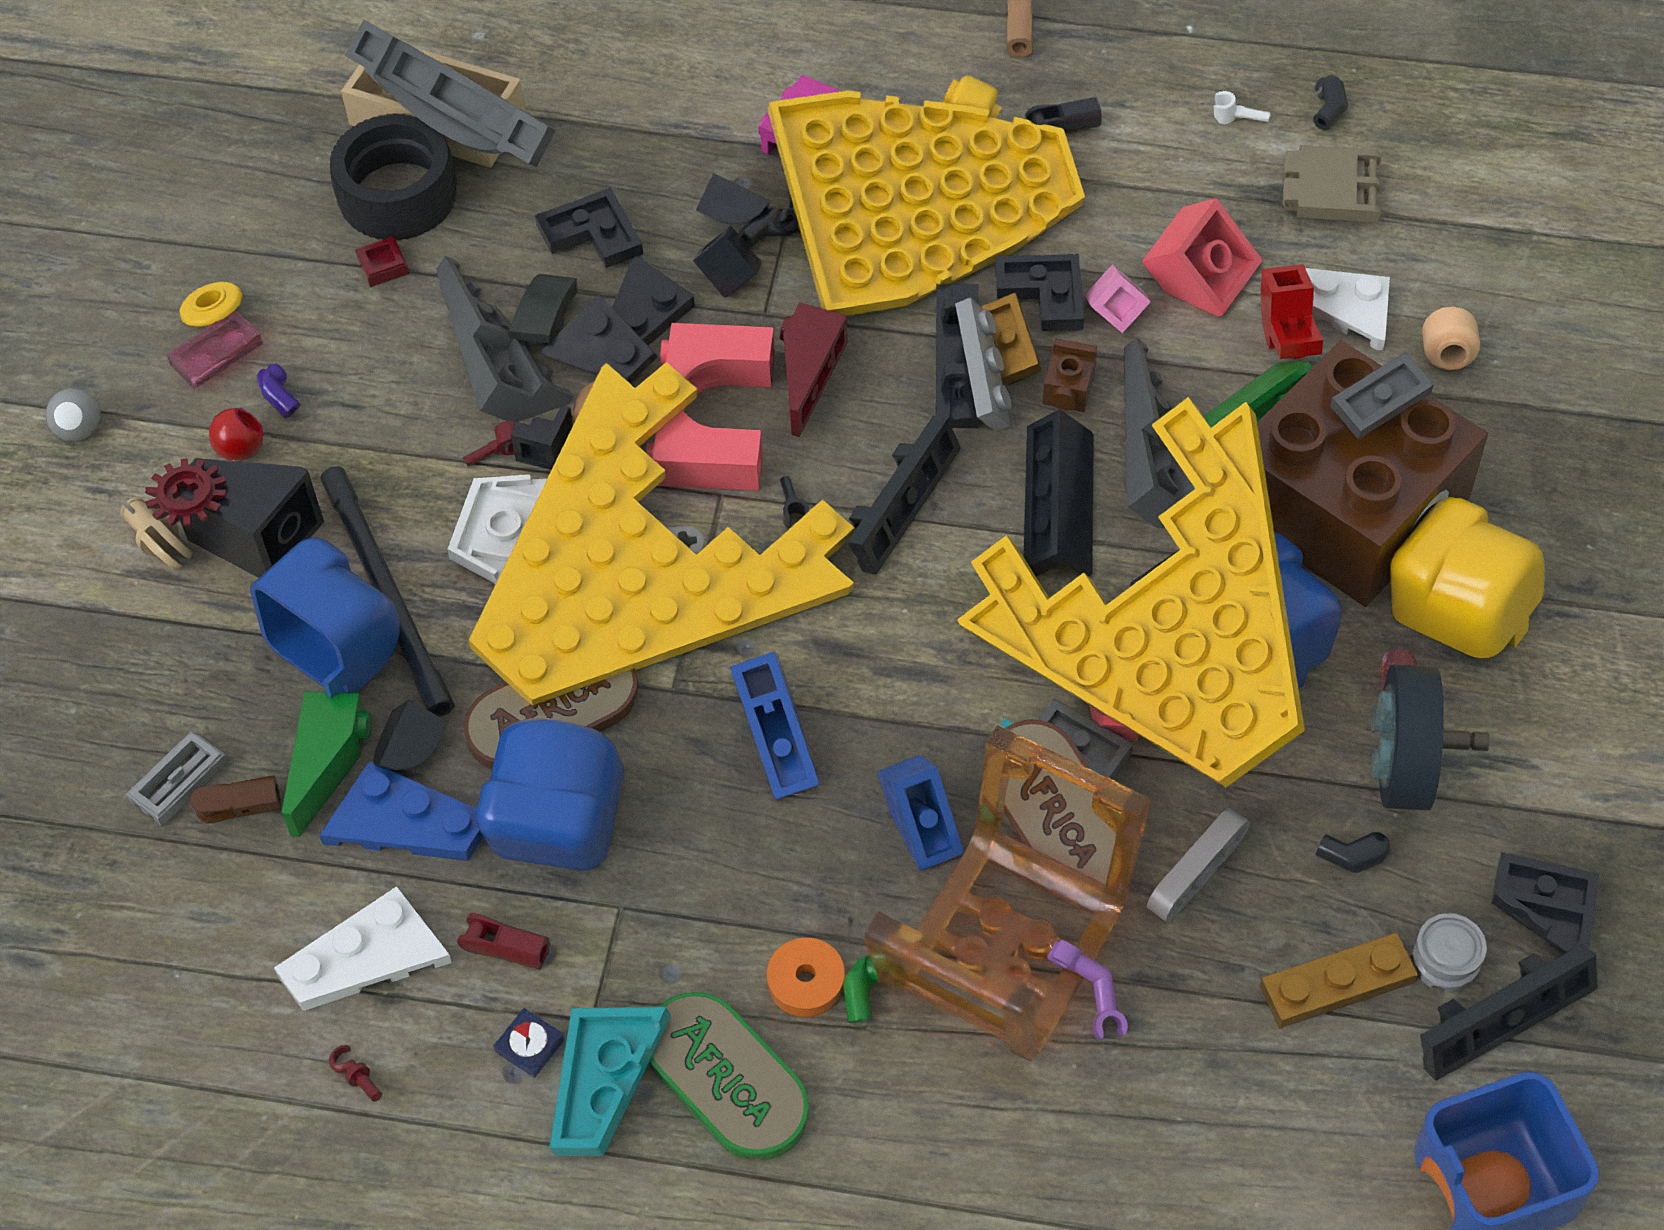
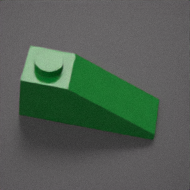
M304 691L282 808V816L290 836L300 837L360 758L363 739L370 738L372 717L370 711L364 710L359 693H337L330 698L326 695V692Z

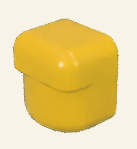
M1448 497L1435 504L1395 552L1390 564L1392 615L1395 620L1406 627L1476 658L1493 657L1500 653L1508 643L1516 648L1528 632L1530 614L1544 596L1545 563L1540 547L1529 539L1489 523L1488 514L1484 508L1462 498Z

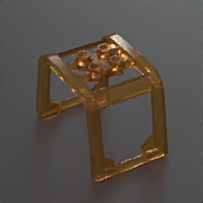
M997 725L986 741L983 778L976 826L972 839L963 857L917 930H914L878 911L866 930L864 940L879 983L895 992H901L905 989L1009 1043L1012 1053L1028 1061L1034 1059L1052 1034L1084 977L1063 968L1054 984L1032 974L1029 964L1024 959L1017 957L1019 944H1023V949L1029 957L1042 959L1049 955L1055 942H1060L1062 938L1054 935L1052 925L1046 920H1032L1012 910L1008 902L1002 898L992 897L985 900L969 892V889L978 877L985 862H988L1093 914L1094 916L1078 944L1074 946L1081 950L1085 956L1095 960L1114 927L1127 898L1151 798L1111 780L1108 776H1103L1043 747L1041 744H1036ZM1034 765L1094 793L1091 810L1116 833L1106 884L999 832L1009 778L1029 779L1033 773ZM958 908L980 919L982 931L992 937L990 948L978 936L971 935L961 938L945 929ZM936 946L955 956L957 963L932 951L933 947ZM921 968L968 992L975 998L999 1008L1003 1012L1004 1019L917 975L918 971ZM1035 998L1043 1001L1036 1015Z

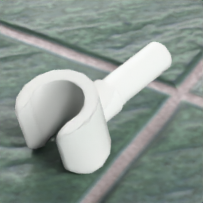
M1222 91L1215 95L1214 117L1221 124L1231 123L1236 117L1264 122L1269 121L1270 112L1236 105L1235 96L1230 92Z

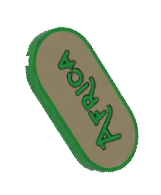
M688 992L676 995L663 1002L659 1007H666L672 1016L649 1061L651 1069L716 1141L731 1154L749 1159L748 1156L753 1158L761 1157L764 1160L779 1157L792 1149L805 1132L809 1114L808 1096L798 1076L742 1017L721 998L703 992Z

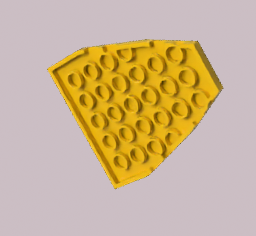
M849 90L769 102L768 114L822 309L848 316L905 307L936 292L937 284H952L994 263L995 256H1008L1016 252L1081 207L1085 199L1063 128L1046 124L1036 125L1027 119L1014 117L1012 123L988 117L989 110L973 106L924 100L923 106L900 104L899 97L886 95L885 101L861 99V92Z

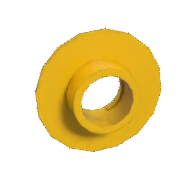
M215 282L198 288L182 302L179 310L182 322L188 326L197 327L214 326L224 322L240 305L243 297L241 289L231 282Z

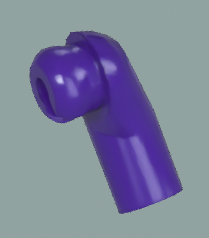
M273 363L267 369H261L258 372L256 380L263 397L284 418L293 415L300 407V402L283 386L287 381L285 370L280 365Z

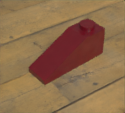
M799 302L792 317L787 316L784 319L780 330V340L784 341L791 433L797 437L801 436L848 343L846 315Z

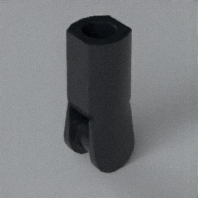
M1097 97L1062 104L1036 105L1031 107L1025 114V118L1033 124H1046L1063 128L1065 133L1099 127L1102 123L1101 108Z

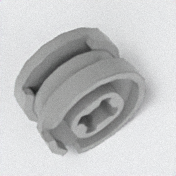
M1454 913L1439 914L1428 919L1420 928L1411 957H1413L1414 967L1419 979L1430 988L1437 986L1445 989V992H1459L1469 987L1478 977L1481 965L1485 959L1487 945L1485 936L1478 925L1467 917Z

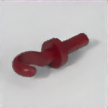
M340 1045L335 1048L329 1057L331 1069L337 1073H346L345 1079L349 1085L354 1087L360 1086L373 1102L378 1101L382 1097V1092L370 1080L369 1067L363 1062L356 1063L354 1060L337 1064V1058L342 1053L351 1051L349 1045Z

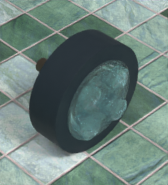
M1390 665L1386 675L1384 690L1379 694L1378 705H1373L1371 728L1372 733H1379L1378 751L1373 750L1371 778L1379 779L1380 797L1384 808L1430 810L1434 804L1439 784L1442 749L1469 750L1471 748L1473 751H1488L1489 732L1473 731L1470 733L1469 731L1443 730V689L1440 672L1437 667Z

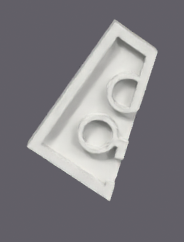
M396 886L274 967L292 997L301 1009L305 1011L360 993L364 986L391 978L392 982L410 977L409 972L433 964L435 968L450 964L452 961L449 953Z

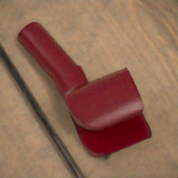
M513 421L499 423L494 429L496 440L463 457L467 466L469 467L498 452L503 455H514L511 433L515 423Z

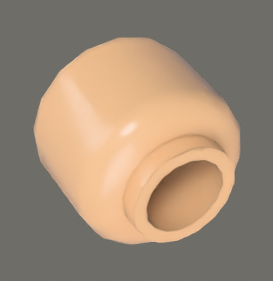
M1454 306L1444 307L1432 312L1426 318L1422 327L1425 356L1432 365L1448 371L1458 370L1470 365L1477 358L1480 351L1478 324L1470 312L1464 308Z

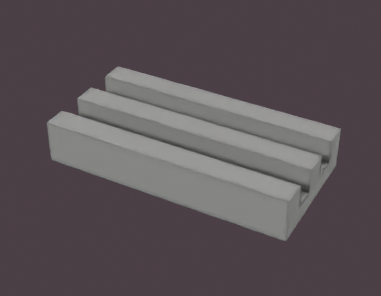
M192 730L130 789L126 796L135 807L139 806L144 814L148 817L152 816L155 822L163 827L191 799L192 793L197 788L205 786L228 763V760L224 753ZM197 748L200 749L183 767L179 766ZM168 777V781L150 799H147L146 797Z

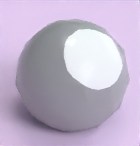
M67 388L56 393L48 401L45 417L47 426L56 436L64 441L79 442L90 437L98 429L101 411L99 403L92 395L83 389Z

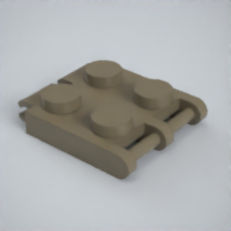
M1300 145L1299 151H1286L1283 170L1282 208L1288 211H1297L1296 217L1377 222L1381 218V209L1377 206V193L1381 190V181L1377 178V166L1381 163V153L1373 149ZM1365 166L1369 167V177H1364ZM1364 194H1368V205L1364 204Z

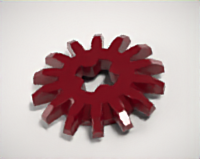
M188 458L181 459V466L173 468L170 463L165 465L164 468L167 473L163 477L156 473L151 477L158 484V487H146L145 493L156 497L145 502L147 508L158 509L152 514L156 520L163 519L169 515L166 521L168 526L175 525L181 515H183V525L189 527L193 513L203 522L208 520V516L203 511V508L218 511L221 508L220 504L212 500H220L227 495L226 490H217L226 483L225 477L221 476L213 479L219 468L213 465L207 471H204L205 460L198 459L195 466H189ZM186 486L189 490L198 488L193 492L195 498L187 502L184 498L175 499L180 496L178 490L181 487Z

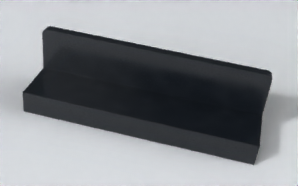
M1060 409L1027 426L1023 557L1036 577L1062 564L1070 567L1080 575L1085 573L1089 577L1092 575L1094 435L1092 431Z

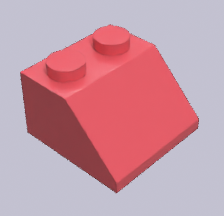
M1213 198L1182 207L1141 262L1165 293L1218 317L1224 315L1263 260L1219 200Z

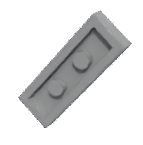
M968 298L955 303L976 414L981 421L996 432L1011 426L1008 410L1012 407L1010 395L1002 384L1000 374L1004 370V362L999 350L995 347L993 334L997 332V327L991 312L988 309L984 310L972 298Z

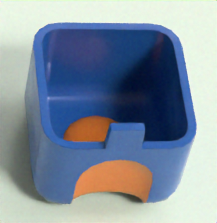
M1535 1072L1519 1073L1436 1103L1426 1114L1414 1148L1416 1164L1420 1172L1427 1173L1432 1177L1447 1201L1452 1216L1450 1230H1552L1568 1224L1579 1216L1599 1177L1597 1163L1556 1086L1550 1079Z

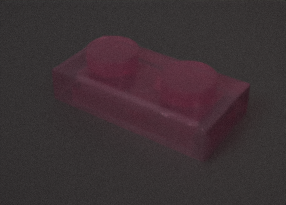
M235 310L223 320L215 322L168 353L167 358L170 365L193 389H196L262 345L263 341L260 333Z

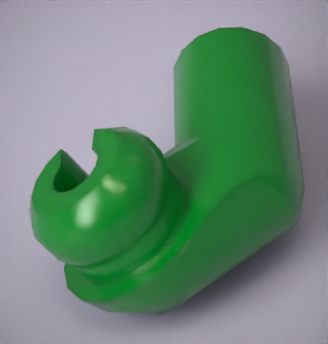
M866 955L859 958L845 976L843 988L848 1023L872 1020L869 992L876 982L886 981L890 976V966L884 956L878 955L871 958V956Z

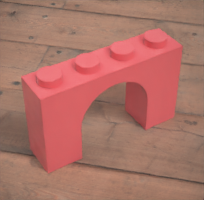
M671 323L669 340H662L661 365L666 362L697 388V394L706 389L723 385L771 387L775 359L773 327ZM684 408L655 433V442L647 443L646 453L665 470V479L657 486L759 491L763 463L761 430L704 426L692 420L684 412Z

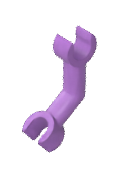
M1062 939L1060 942L1056 941L1047 959L1066 970L1079 974L1093 983L1098 1013L1093 1018L1091 1026L1094 1036L1098 1040L1104 1038L1102 1023L1106 1017H1111L1115 1020L1118 1036H1125L1128 1023L1125 1016L1117 1011L1111 971L1085 956L1074 945Z

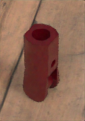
M470 913L466 922L469 927L466 933L460 935L457 939V944L462 949L470 953L500 958L533 969H542L550 947V939L547 936L509 926L478 913ZM487 933L495 936L493 942L484 940Z

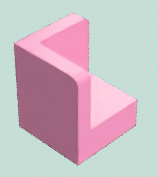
M1114 264L1109 267L1085 295L1091 307L1121 333L1130 326L1151 302L1145 292Z

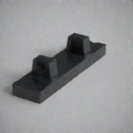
M937 284L936 416L947 417L952 428H979V418L976 414L955 303L968 298H972L978 304V284Z
M933 415L914 444L900 443L892 454L898 468L871 507L857 506L850 515L849 520L852 522L855 531L848 540V544L857 557V562L862 572L877 575L960 451V444L947 417Z
M1584 944L1579 945L1549 963L1532 954L1518 962L1521 976L1519 980L1466 1009L1456 1000L1451 999L1439 1006V1025L1420 1035L1424 1070L1437 1081L1597 990L1596 954Z

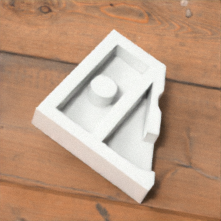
M1305 268L1314 286L1313 318L1327 321L1333 328L1346 335L1350 330H1353L1371 339L1370 347L1383 351L1386 337L1390 277Z

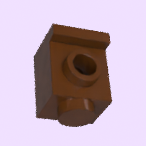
M1055 338L1052 356L1044 381V405L1054 406L1061 410L1085 412L1095 375L1097 346Z

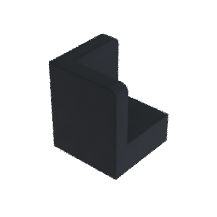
M731 225L702 247L693 259V262L723 297H728L756 275L762 265L760 259Z
M561 405L554 421L535 417L530 425L517 422L511 433L516 461L552 470L573 427L571 408Z

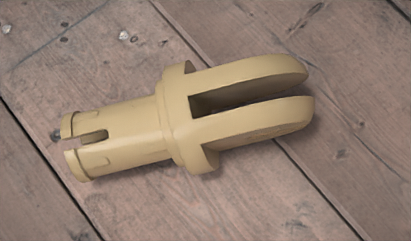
M133 497L126 502L135 510V513L132 514L127 507L122 505L120 517L137 532L135 537L137 546L147 555H156L173 570H179L184 567L168 550L173 546L187 559L190 560L193 550L178 535L179 527L177 523L173 526H168L166 521L169 516L156 520L152 515L154 512L147 508L142 498Z

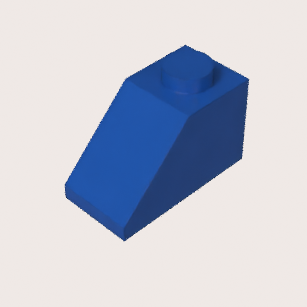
M918 755L877 771L891 816L918 869L922 871L964 854L937 766L923 756Z

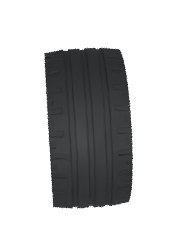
M386 114L371 117V119L359 122L356 126L347 130L333 147L330 157V176L337 204L348 224H351L352 228H355L356 231L361 232L363 235H368V237L378 240H384L393 236L396 240L414 238L437 227L451 212L457 195V179L451 151L443 134L431 128L416 116ZM407 163L419 165L428 170L419 181L403 189L385 192L369 190L359 185L371 172L387 165Z

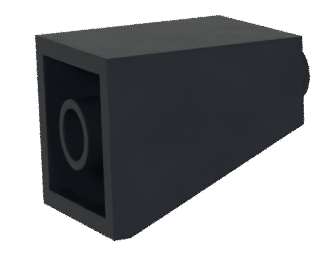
M195 458L190 465L195 466L198 459L202 458ZM202 459L205 460L203 470L207 471L215 465L219 468V471L213 479L221 476L225 477L226 483L217 490H226V497L220 500H212L220 504L221 508L218 511L203 508V511L208 516V520L204 522L193 513L189 527L183 525V515L179 519L188 541L258 578L296 544L306 538H311L324 523L308 470L298 466ZM186 486L181 487L178 490L180 496L175 500L179 498H184L187 502L195 498L193 492L198 488L189 490Z

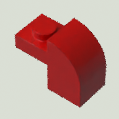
M1304 264L1267 268L1261 271V314L1264 334L1268 348L1276 349L1280 359H1301L1306 356L1320 355L1323 352V338L1312 316L1314 286Z

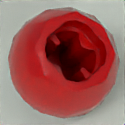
M242 408L225 409L218 413L210 423V445L218 456L228 461L250 459L258 453L263 445L264 433L262 425L251 413Z

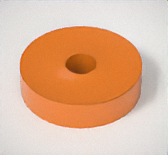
M806 937L788 941L773 953L768 962L766 971L768 991L774 1003L790 1015L798 1017L821 1015L833 1008L843 994L845 968L842 958L831 945L819 939ZM802 973H811L814 975V978L811 981L802 982L798 979V976Z

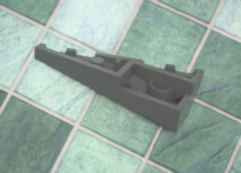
M444 256L436 270L479 411L517 423L560 408L561 405H568L573 398L570 390L560 388L552 383L550 377L553 371L550 367L543 363L538 366L534 362L528 351L530 345L525 340L511 339L509 337L511 326L509 320L495 305L489 306L483 303L478 297L481 288L472 281L466 284L458 271L460 264L456 260Z
M1136 337L1124 347L1128 508L1155 527L1165 528L1158 516L1192 492L1195 487L1152 427L1153 423L1175 406L1173 402L1166 401L1161 396L1158 387L1163 380L1159 372L1154 370L1150 373L1145 356L1148 347Z

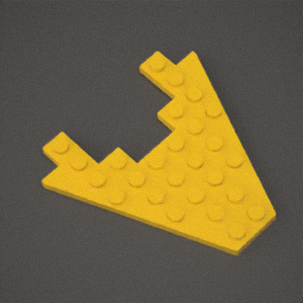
M667 362L636 388L607 363L602 366L469 638L470 648L532 706L634 668L638 670L843 597L853 590L854 582L833 565L828 558L850 539L854 533V527L823 499L761 555L729 527L696 555L639 503L642 498L665 479V470L645 453L640 446L697 398V388Z
M1187 397L1152 424V427L1195 487L1192 492L1158 516L1180 550L1107 604L1091 578L1085 573H1082L1049 598L1014 541L1006 535L971 561L990 595L958 618L957 621L970 633L1226 788L1304 732L1305 727L1256 414L1245 402L1211 428L1196 405Z

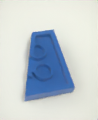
M370 761L319 835L322 844L339 846L340 842L362 844L364 849L382 851L383 847L411 850L413 855L465 861L470 859L484 837L476 822L477 808L393 771L379 768Z

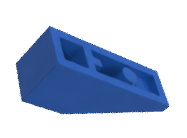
M773 651L730 666L775 800L820 785L778 654Z

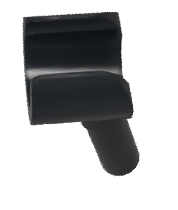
M783 476L780 479L786 499L783 507V523L785 527L791 528L790 515L792 513H800L804 516L809 512V506L803 499L796 497L790 477Z

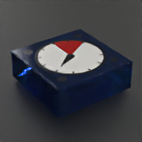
M523 1008L493 1046L498 1055L535 1078L565 1039L561 1031Z

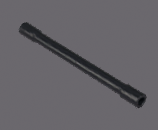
M339 466L331 467L325 470L320 477L333 508L338 512L371 585L384 593L394 604L399 616L398 643L413 673L416 688L426 709L439 717L445 716L454 709L455 703L421 639L360 509L358 497L345 469Z

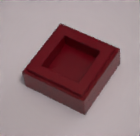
M394 236L355 249L357 259L370 287L409 274L406 261Z

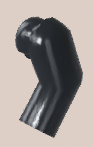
M1334 75L1320 78L1315 85V91H1322L1318 94V97L1322 100L1324 99L1325 104L1315 114L1313 121L1319 129L1325 131L1329 130L1348 108L1344 83Z
M768 208L744 226L738 234L749 247H753L765 236H789L795 233L799 226L795 210Z
M1372 832L1349 844L1325 834L1319 844L1316 856L1350 872L1359 873L1386 860L1389 855L1390 842L1384 834L1379 832Z

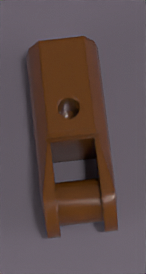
M275 775L233 782L230 785L202 786L192 793L190 799L197 817L206 824L224 821L236 816L242 817L281 810L280 790Z

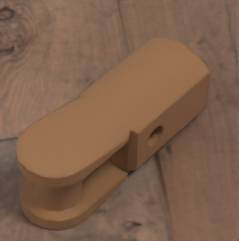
M1008 0L1007 48L1008 55L1013 57H1025L1033 53V13L1031 0Z

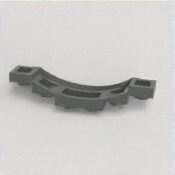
M364 19L345 54L346 57L363 66L367 74L413 115L439 133L471 149L489 154L510 152L528 164L537 167L556 131L529 113L511 104L506 99Z

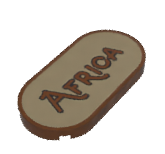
M634 668L533 706L507 682H504L483 693L470 706L464 721V734L468 748L479 763L492 769L499 738L503 730L509 724L531 718L554 719L576 723L601 732L620 722L632 709L633 701L638 693L636 670Z
M1023 720L1003 729L994 738L986 754V781L992 794L1043 874L1055 887L1074 896H1097L1113 889L1125 877L1132 860L1133 845L1131 833L1071 738L1056 725L1043 720Z

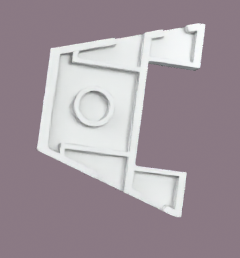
M530 474L474 478L448 546L449 559L496 584L547 478L531 479Z

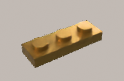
M1396 932L1262 977L1260 988L1280 1029L1416 982L1418 973Z

